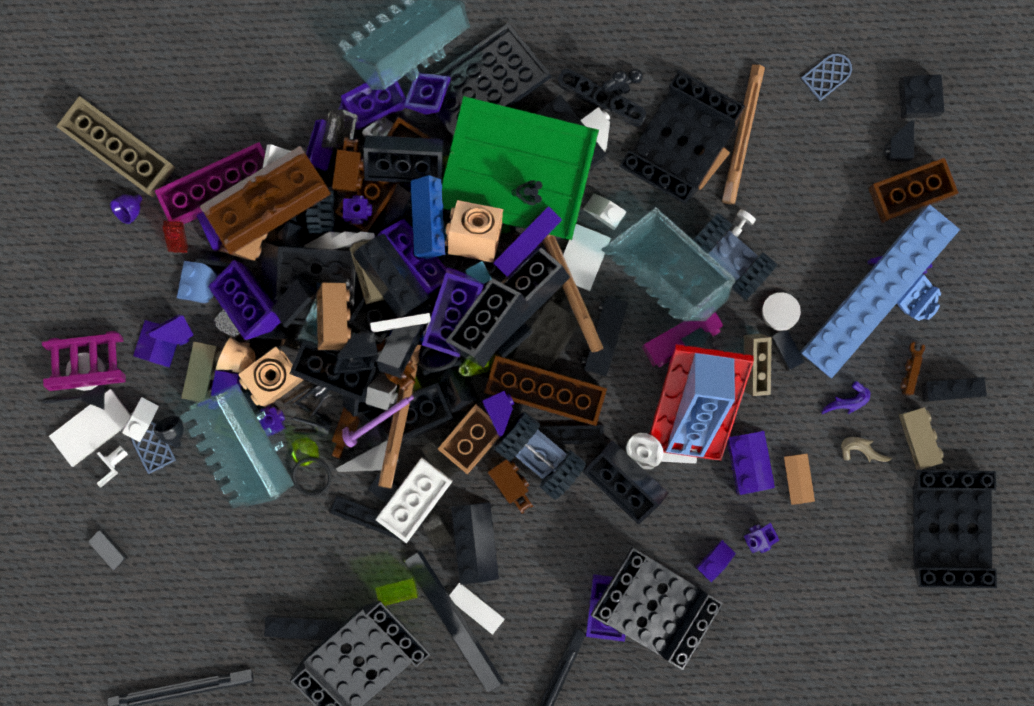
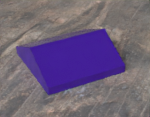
M416 73L404 104L405 108L423 114L439 112L451 80L450 76Z
M145 320L133 356L170 368L177 345L146 336L145 332L159 324Z

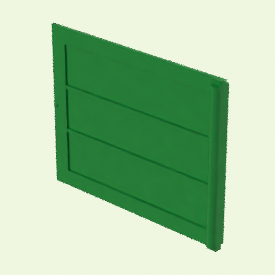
M463 96L442 183L443 209L451 210L452 207L455 208L457 200L503 209L502 223L526 229L549 206L562 219L549 235L572 240L599 129ZM527 181H540L542 188L538 189V195L542 197V201L535 205L524 204L521 199L512 196L511 191Z

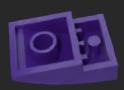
M593 574L586 637L625 642V635L590 615L613 578L612 576Z

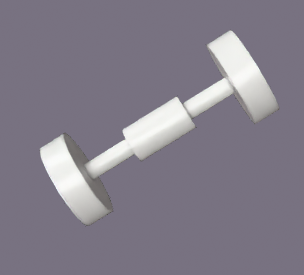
M741 209L737 216L742 221L732 231L736 237L741 233V228L745 222L753 225L756 220L751 214Z

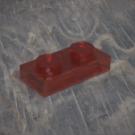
M164 221L162 227L168 252L187 253L188 243L183 222Z

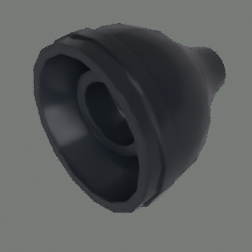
M179 416L164 418L154 426L153 431L161 442L169 444L174 448L181 446L184 427Z

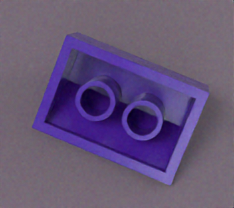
M761 431L729 437L727 445L737 495L775 488L765 432Z

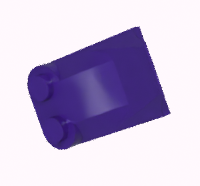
M389 70L341 95L342 99L338 110L348 129L360 130L396 111L403 110L407 98L393 71Z

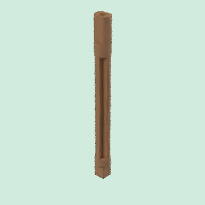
M752 65L744 100L745 108L740 118L722 203L735 205L765 67L761 65Z
M548 234L542 240L547 253L558 261L569 274L570 278L562 287L591 352H597L603 349L595 326L555 236Z
M417 345L414 353L411 356V359L413 361L412 366L415 369V371L411 374L414 377V379L418 367V356L421 345ZM414 384L409 385L406 391L399 386L396 404L412 395ZM409 404L393 414L378 486L392 488Z

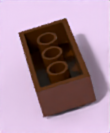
M945 158L877 182L868 188L882 223L917 211L927 205H933L949 199L959 193Z

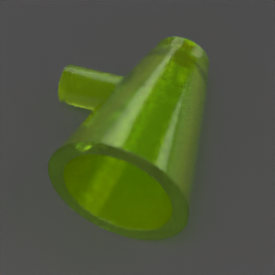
M491 358L484 368L466 359L459 369L462 376H473L487 373L492 366Z

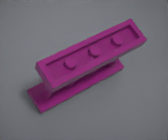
M109 331L105 335L62 340L51 338L48 341L42 342V346L45 349L51 350L52 371L50 378L43 379V386L49 391L126 382L125 374L117 368L116 343L124 342L123 337L115 331ZM108 344L109 369L106 372L98 371L97 345ZM89 346L90 371L88 374L79 373L78 347ZM70 348L71 373L69 376L62 377L59 371V349Z

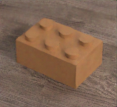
M322 283L317 291L318 350H342L348 340H350L351 330L347 328V321L350 320V309H347L350 293L349 289H346V283Z
M475 404L438 450L466 474H469L498 440L499 436L489 415Z

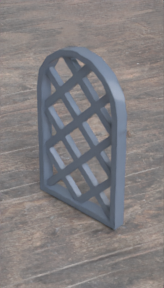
M832 54L824 58L822 62L801 77V79L817 99L821 101L846 82L851 75L852 64L846 56ZM835 56L842 57V63L835 62ZM833 57L832 62L826 61L827 59ZM823 63L822 70L816 69ZM825 64H832L831 71L825 70ZM834 65H841V72L834 71ZM844 66H849V73L843 72ZM812 72V78L806 77ZM815 72H822L821 79L814 78ZM824 73H831V80L824 79ZM840 74V81L833 80V75ZM843 75H848V76L842 81ZM806 80H812L811 85ZM814 81H821L820 88L814 87ZM823 82H830V89L823 88ZM833 83H839L832 89ZM815 90H820V96L816 93ZM823 91H829L827 94H825V95L822 97V92H823Z
M153 429L152 431L146 430V432L151 433L149 440L141 439L148 442L146 449L139 447L141 441H138L136 445L135 440L131 438L148 474L176 461L168 444L166 446L162 445L160 440L158 443L151 441L153 434L155 435ZM150 443L157 445L155 452L148 450ZM159 446L166 448L164 455L157 453ZM139 450L145 451L143 457ZM168 450H169V452H170L172 458L166 456ZM147 452L154 454L152 461L145 459ZM156 455L163 457L161 464L154 462ZM165 458L171 460V461H169V462L163 464ZM145 462L151 463V464H150V467H149V470H148V468H147ZM153 464L159 466L152 470Z

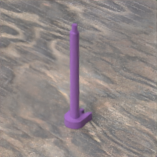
M413 395L404 398L354 433L353 431L350 432L348 427L342 429L344 442L349 447L356 445L358 437L408 405L414 399Z

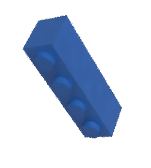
M428 175L411 180L414 256L429 259L444 255L445 241L441 179Z

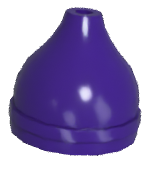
M138 194L121 195L111 201V210L120 221L130 224L139 215L142 197Z

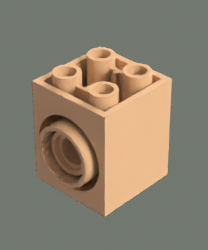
M457 200L456 207L451 209V222L446 227L447 237L445 245L448 246V254L494 262L501 235L503 209Z
M278 347L273 348L238 374L241 378L239 382L243 388L251 391L252 395L250 397L254 403L264 407L271 405L302 382L303 379L289 374L293 364L283 350ZM275 371L276 378L271 381L270 375Z

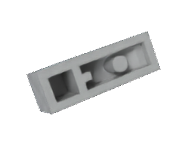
M388 441L336 468L337 471L382 470Z

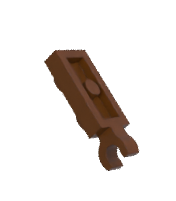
M915 342L909 345L912 357L906 362V378L902 379L900 389H903L902 394L908 396L914 394L923 359L922 354L925 351V345H921L920 350L916 351L914 349Z
M345 407L332 442L337 443L332 456L341 458L345 446L349 447L343 440L342 429L348 427L349 431L354 433L357 431L360 423L359 417H353Z

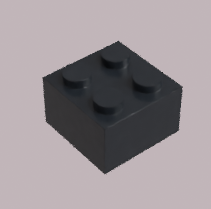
M942 74L904 76L899 81L901 119L939 117L945 112Z

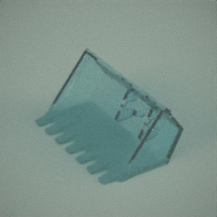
M401 0L407 9L402 11L396 4L390 6L388 10L395 17L391 21L383 13H380L376 16V19L382 25L381 28L377 29L371 22H368L364 25V29L370 36L365 39L358 31H355L351 34V37L357 43L356 46L352 47L346 40L341 41L338 46L345 53L343 55L344 59L352 65L372 90H385L404 75L411 81H414L419 76L416 66L420 63L425 68L429 66L426 59L430 56L438 62L445 57V51L442 47L470 27L464 2L460 0H418L415 3L413 0Z
M654 208L601 249L606 255H613L615 258L612 261L617 265L625 266L626 268L623 271L627 275L636 276L637 279L634 281L639 286H646L648 288L646 292L651 297H658L660 300L657 303L661 307L670 308L669 314L673 318L682 319L683 321H706L729 299L732 286L735 283V278L658 208Z
M238 384L228 386L210 397L190 405V410L180 415L183 423L194 418L197 421L198 425L188 430L191 437L201 433L206 437L205 440L196 445L199 451L202 452L210 447L214 451V454L205 458L207 465L211 466L217 462H220L223 468L213 472L215 479L219 480L225 476H228L230 479V483L221 487L223 493L226 495L234 490L238 493V497L229 501L233 509L243 504L247 507L276 500L280 497L279 495L294 485L276 453L277 450L283 447L281 441L273 445L267 437L272 432L271 429L263 430L259 423V420L266 416L264 411L256 415L254 414Z

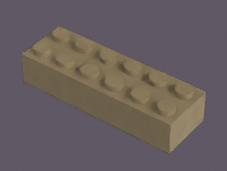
M80 96L56 126L152 198L156 194L155 190L162 187L176 168Z

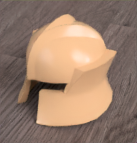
M230 337L219 356L216 370L230 369L232 372L241 373L255 362V353L250 347V343H240Z

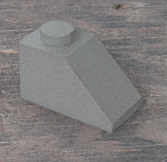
M381 372L367 388L366 404L388 410L397 401V384L390 381L385 373Z

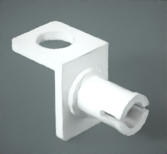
M121 446L107 457L103 456L100 452L97 453L112 470L97 483L99 487L104 486L118 474L114 469V465L128 455Z

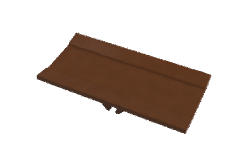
M301 146L202 204L200 208L228 253L232 255L328 197L331 193Z

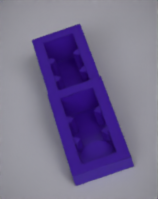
M548 206L493 263L508 276L562 219Z

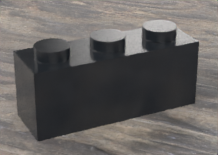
M985 377L921 383L923 402L987 396Z

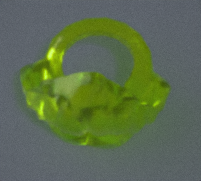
M300 438L292 442V458L295 463L299 461L296 457L298 449L310 455L309 457L319 458L318 445L310 438ZM307 461L300 466H308L315 461Z

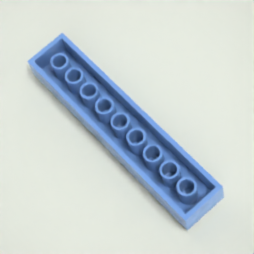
M931 205L925 206L800 353L828 377L833 378L960 229Z

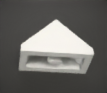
M384 117L369 125L363 130L362 134L365 139L366 135L386 136L394 124Z

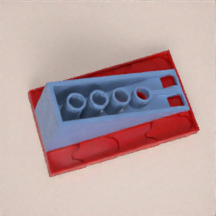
M675 345L649 435L654 436L660 442L663 453L722 460L753 366V355ZM691 449H697V452H692Z

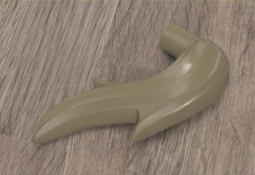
M847 437L841 444L843 460L851 459L850 450L863 452L869 462L871 459L887 462L892 458L874 451L870 445L873 443V440Z

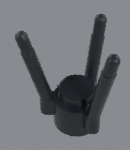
M313 383L284 401V405L290 402L296 405L310 394H313L316 398L321 397L309 415L311 419L324 400L329 397L327 394L329 389Z
M301 402L297 403L301 408L310 413L313 409ZM318 412L314 415L321 420L317 419L316 423L292 416V420L314 426V430H316H295V434L314 435L322 438L323 435H329L332 421L328 420L329 417L323 416Z

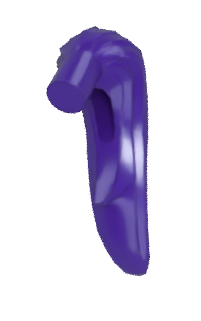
M855 381L852 387L858 391L856 396L848 399L835 396L836 401L825 406L821 414L842 408L848 409L847 414H850L864 406L870 400L871 393L869 389Z

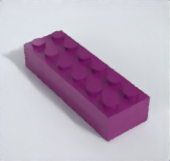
M258 142L155 190L170 225L176 229L197 219V215L203 212L200 208L202 204L261 170L266 153L261 143Z

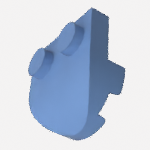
M184 261L177 298L208 303L214 296L208 286L218 277L216 269L202 263Z
M921 274L896 304L906 315L918 321L922 319L928 320L936 314L940 307L938 296H941L939 288L934 287L925 275Z

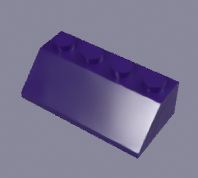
M405 219L398 221L377 235H386L429 297L441 288L447 268L437 257L425 259L414 256L413 228Z
M235 260L208 286L246 340L271 332L281 322L272 309L273 301L250 269Z
M447 268L422 345L459 357L460 354L456 353L446 340L481 294L484 284L466 273Z

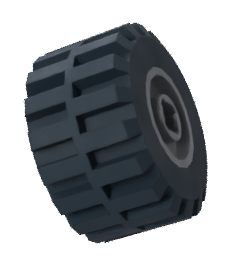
M332 186L327 187L331 195L306 209V222L310 235H325L328 232H336L338 216L335 214V211L338 208L336 191L333 190Z

